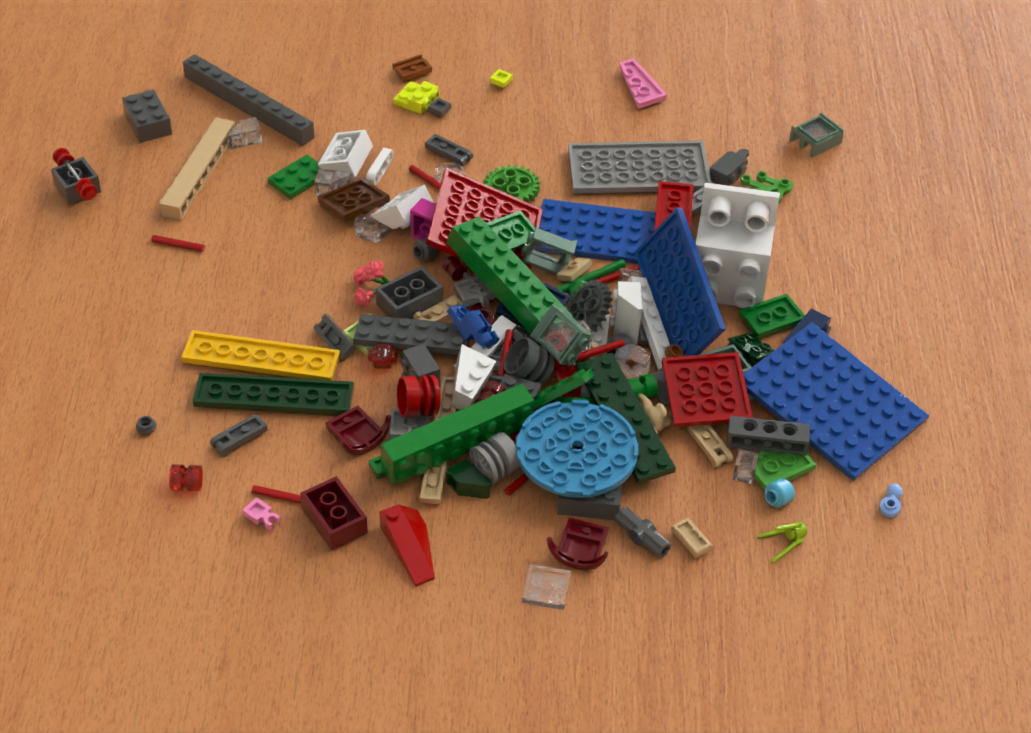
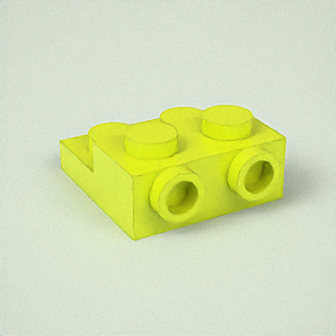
M410 81L393 98V104L422 115L428 109V106L436 98H439L440 92L438 86L424 81L420 85Z

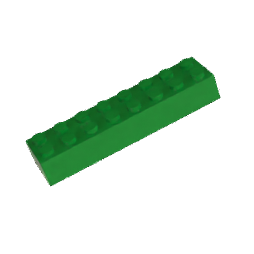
M480 216L452 227L447 244L530 334L551 305L563 308L573 317ZM557 316L554 320L555 327L548 329L544 337L546 338L550 332L558 331L567 324Z
M520 384L382 443L381 469L392 485L403 483L413 476L423 474L426 470L432 469V467H439L446 461L459 458L461 455L468 453L472 447L478 446L481 442H487L488 438L499 432L510 436L513 432L520 430L524 421L533 413L535 400L525 386Z

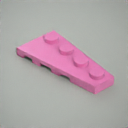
M634 58L620 62L619 68L638 109L667 99V94Z

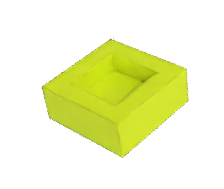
M500 69L490 77V83L505 88L513 80V74Z

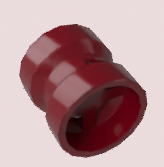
M450 256L443 262V269L449 273V276L454 281L464 278L463 274L467 273V268L464 264L460 263L457 257Z

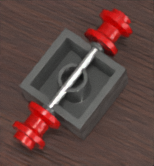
M59 148L54 151L52 158L58 165L51 169L54 185L68 204L82 199L86 201L91 200L101 192L98 175L84 157L74 160L66 148Z

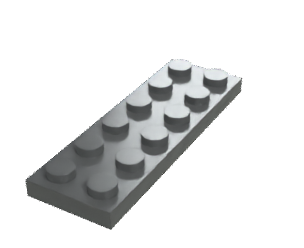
M369 314L360 315L353 338L355 345L406 350L425 344L429 352L453 355L459 354L462 344L468 347L470 340L465 341L454 323Z

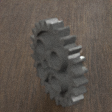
M596 279L594 281L589 280V283L584 282L583 287L578 286V292L573 291L574 296L569 297L570 303L565 305L568 307L567 310L573 315V318L591 335L592 331L597 332L598 326L602 327V321H607L605 316L610 314L608 309L612 307L610 302L613 300L610 297L612 294L609 291L610 287Z

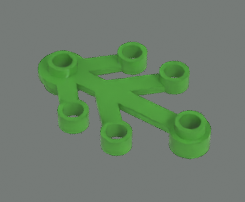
M764 171L757 172L756 180L758 182L751 180L749 175L741 176L740 183L744 186L754 187L756 190L777 191V193H780L778 204L781 203L783 194H788L793 189V183L789 179L777 180L767 177V173ZM759 182H766V183H769V184H771V185H766V184L759 183Z

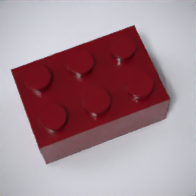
M337 476L300 493L302 510L331 550L368 533L366 515Z

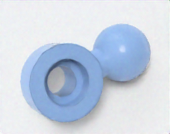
M891 484L886 490L888 497L881 500L879 508L880 513L886 518L897 517L901 509V503L898 499L902 496L903 490L900 485Z

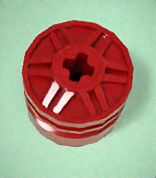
M423 375L418 380L415 376H402L399 378L397 384V405L402 418L417 417L419 412L422 417L428 416V414L429 416L438 415L441 395L439 382L435 375H428L427 377Z

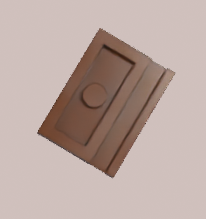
M421 54L392 64V69L396 71V74L403 82L432 72V66L425 58H422Z

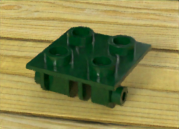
M752 333L728 338V341H730L728 346L734 344L751 367L759 363L761 358L768 356L774 351L769 344L762 343Z

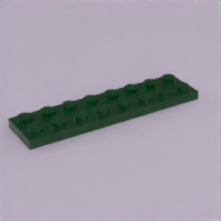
M613 353L577 363V371L584 368L585 371L592 369L594 376L584 383L594 403L597 406L602 404L615 410L634 429L638 443V458L632 474L637 483L641 484L675 473L676 467Z
M199 373L193 398V407L341 415L351 408L354 382Z

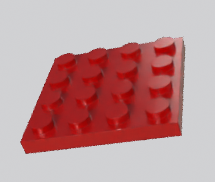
M738 352L662 358L661 363L674 428L729 423L730 416L753 418Z

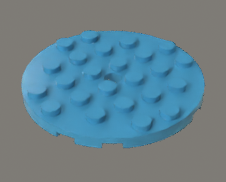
M572 400L570 403L562 404L558 401L543 406L524 421L517 436V459L528 478L541 488L566 497L583 498L607 493L624 483L632 474L637 463L638 443L635 431L630 423L615 410L602 404L600 406L589 404V401ZM573 446H576V447H579V446H580V447H582V450H581V449H579V450H577V449H572V447H573Z

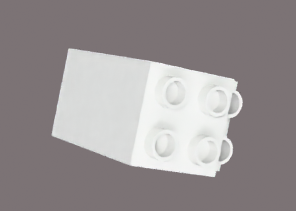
M705 183L695 245L716 303L734 305L743 309L763 302L780 193Z

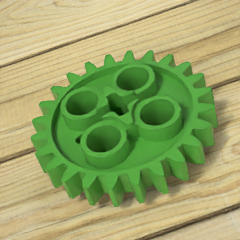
M508 164L507 168L502 165L501 169L495 168V172L490 171V175H486V179H484L485 185L529 203V200L534 201V197H538L540 192L538 176H535V172L530 173L529 168L524 170V166L517 168V165L511 167Z

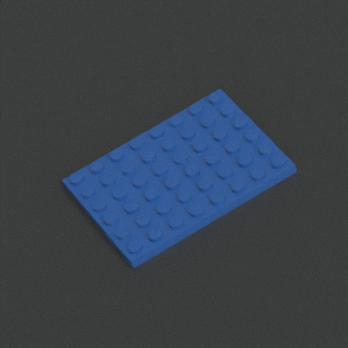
M813 322L743 374L747 393L780 421L810 424L809 445L852 481H855L927 421L929 417L926 412Z

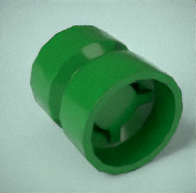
M647 373L639 376L638 379L636 377L628 379L637 398L639 394H643L648 399L658 396V385L653 374Z

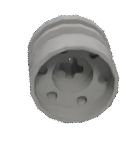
M503 432L488 438L487 442H481L478 446H474L469 450L471 463L474 464L483 477L488 478L491 485L502 480L505 475H510L521 468L517 459L516 445Z

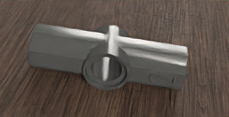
M628 507L621 508L615 515L614 521L629 533L631 540L636 545H644L658 558H663L671 549V543L656 532V528L650 520H642Z

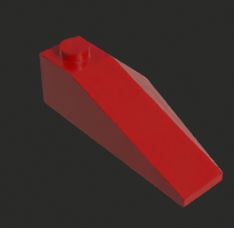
M397 504L379 511L380 528L414 585L417 587L434 580L435 575L427 526L418 510Z

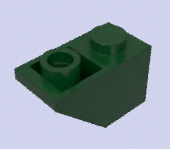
M467 459L446 470V483L458 495L486 499L490 497V481L488 478L483 477L474 464H471Z

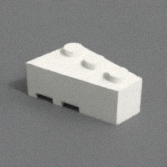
M463 344L457 357L450 405L459 410L474 404L492 375L496 364L495 360Z

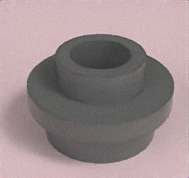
M150 416L140 417L136 423V430L140 434H150L156 429V422Z

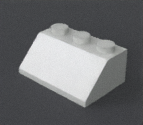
M366 130L336 133L319 161L318 166L339 179L356 178L373 147Z
M424 184L398 194L390 202L371 214V216L392 229L398 227L404 229L411 225L410 210L421 198L431 202L433 200Z
M618 281L617 289L613 290V300H615V303L612 302L611 314H614V316H610V327H613L614 336L626 334L632 339L634 347H637L642 313L641 282Z

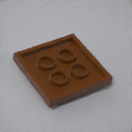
M362 177L317 197L319 204L344 221L353 220L354 217L366 214L370 210L382 207L390 202L388 194Z

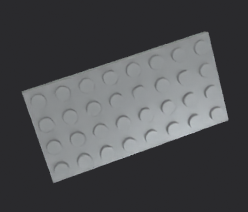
M703 141L568 143L573 194L658 192L659 181L694 184L693 191H698L704 187L705 183H711Z

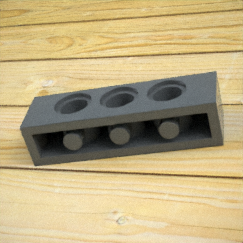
M730 416L727 447L807 455L810 440V424Z

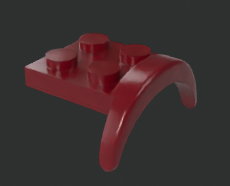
M356 406L326 422L325 425L326 429L340 442V445L346 452L351 455H361L371 451L385 439L390 428L391 416H386L380 428L359 406Z
M569 517L559 546L557 547L552 538L548 537V548L556 560L568 567L580 570L596 569L604 563L608 556L607 551L602 556L600 555L609 532V527Z

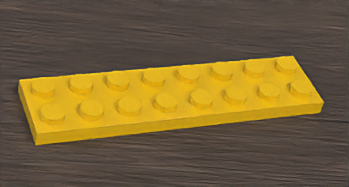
M192 330L181 359L183 363L299 379L333 380L339 361L340 350Z

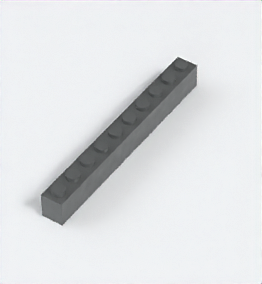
M195 54L183 61L184 75L188 80L302 146L315 138L314 125L309 119Z

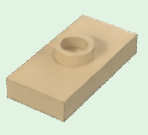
M576 258L569 262L565 268L556 274L557 280L574 281L593 265L592 259Z
M689 517L671 526V531L695 558L712 550L713 545Z

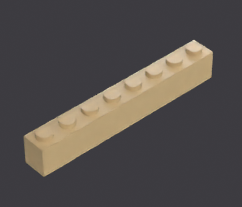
M216 117L210 123L207 132L202 135L201 141L195 146L193 153L189 155L188 161L182 166L178 176L174 178L171 187L167 189L163 199H160L159 209L161 210L162 217L182 221L236 136L235 121Z

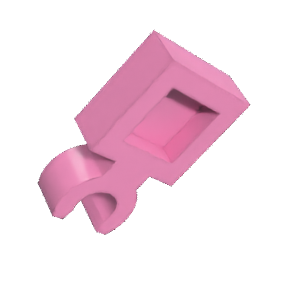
M255 498L242 510L245 517L257 525L263 522L268 530L273 529L271 521L280 523L279 515L272 513V508L258 498Z

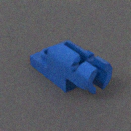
M464 305L450 306L447 310V313L465 341L475 339L483 350L486 347L490 349L499 341L498 335L495 331L491 330V324L487 322L480 310L468 311Z

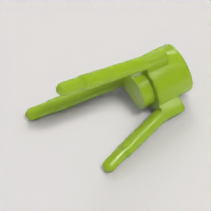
M802 521L775 527L774 531L758 535V538L786 533L789 540H794L792 544L771 560L772 563H775L795 546L804 542L803 537L807 536V528Z

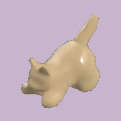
M639 394L640 404L656 433L661 432L665 427H669L670 419L667 416L665 406L661 403L653 406L646 396Z

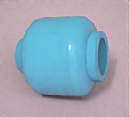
M782 478L769 483L764 492L766 501L776 508L792 502L795 497L793 485L788 480Z

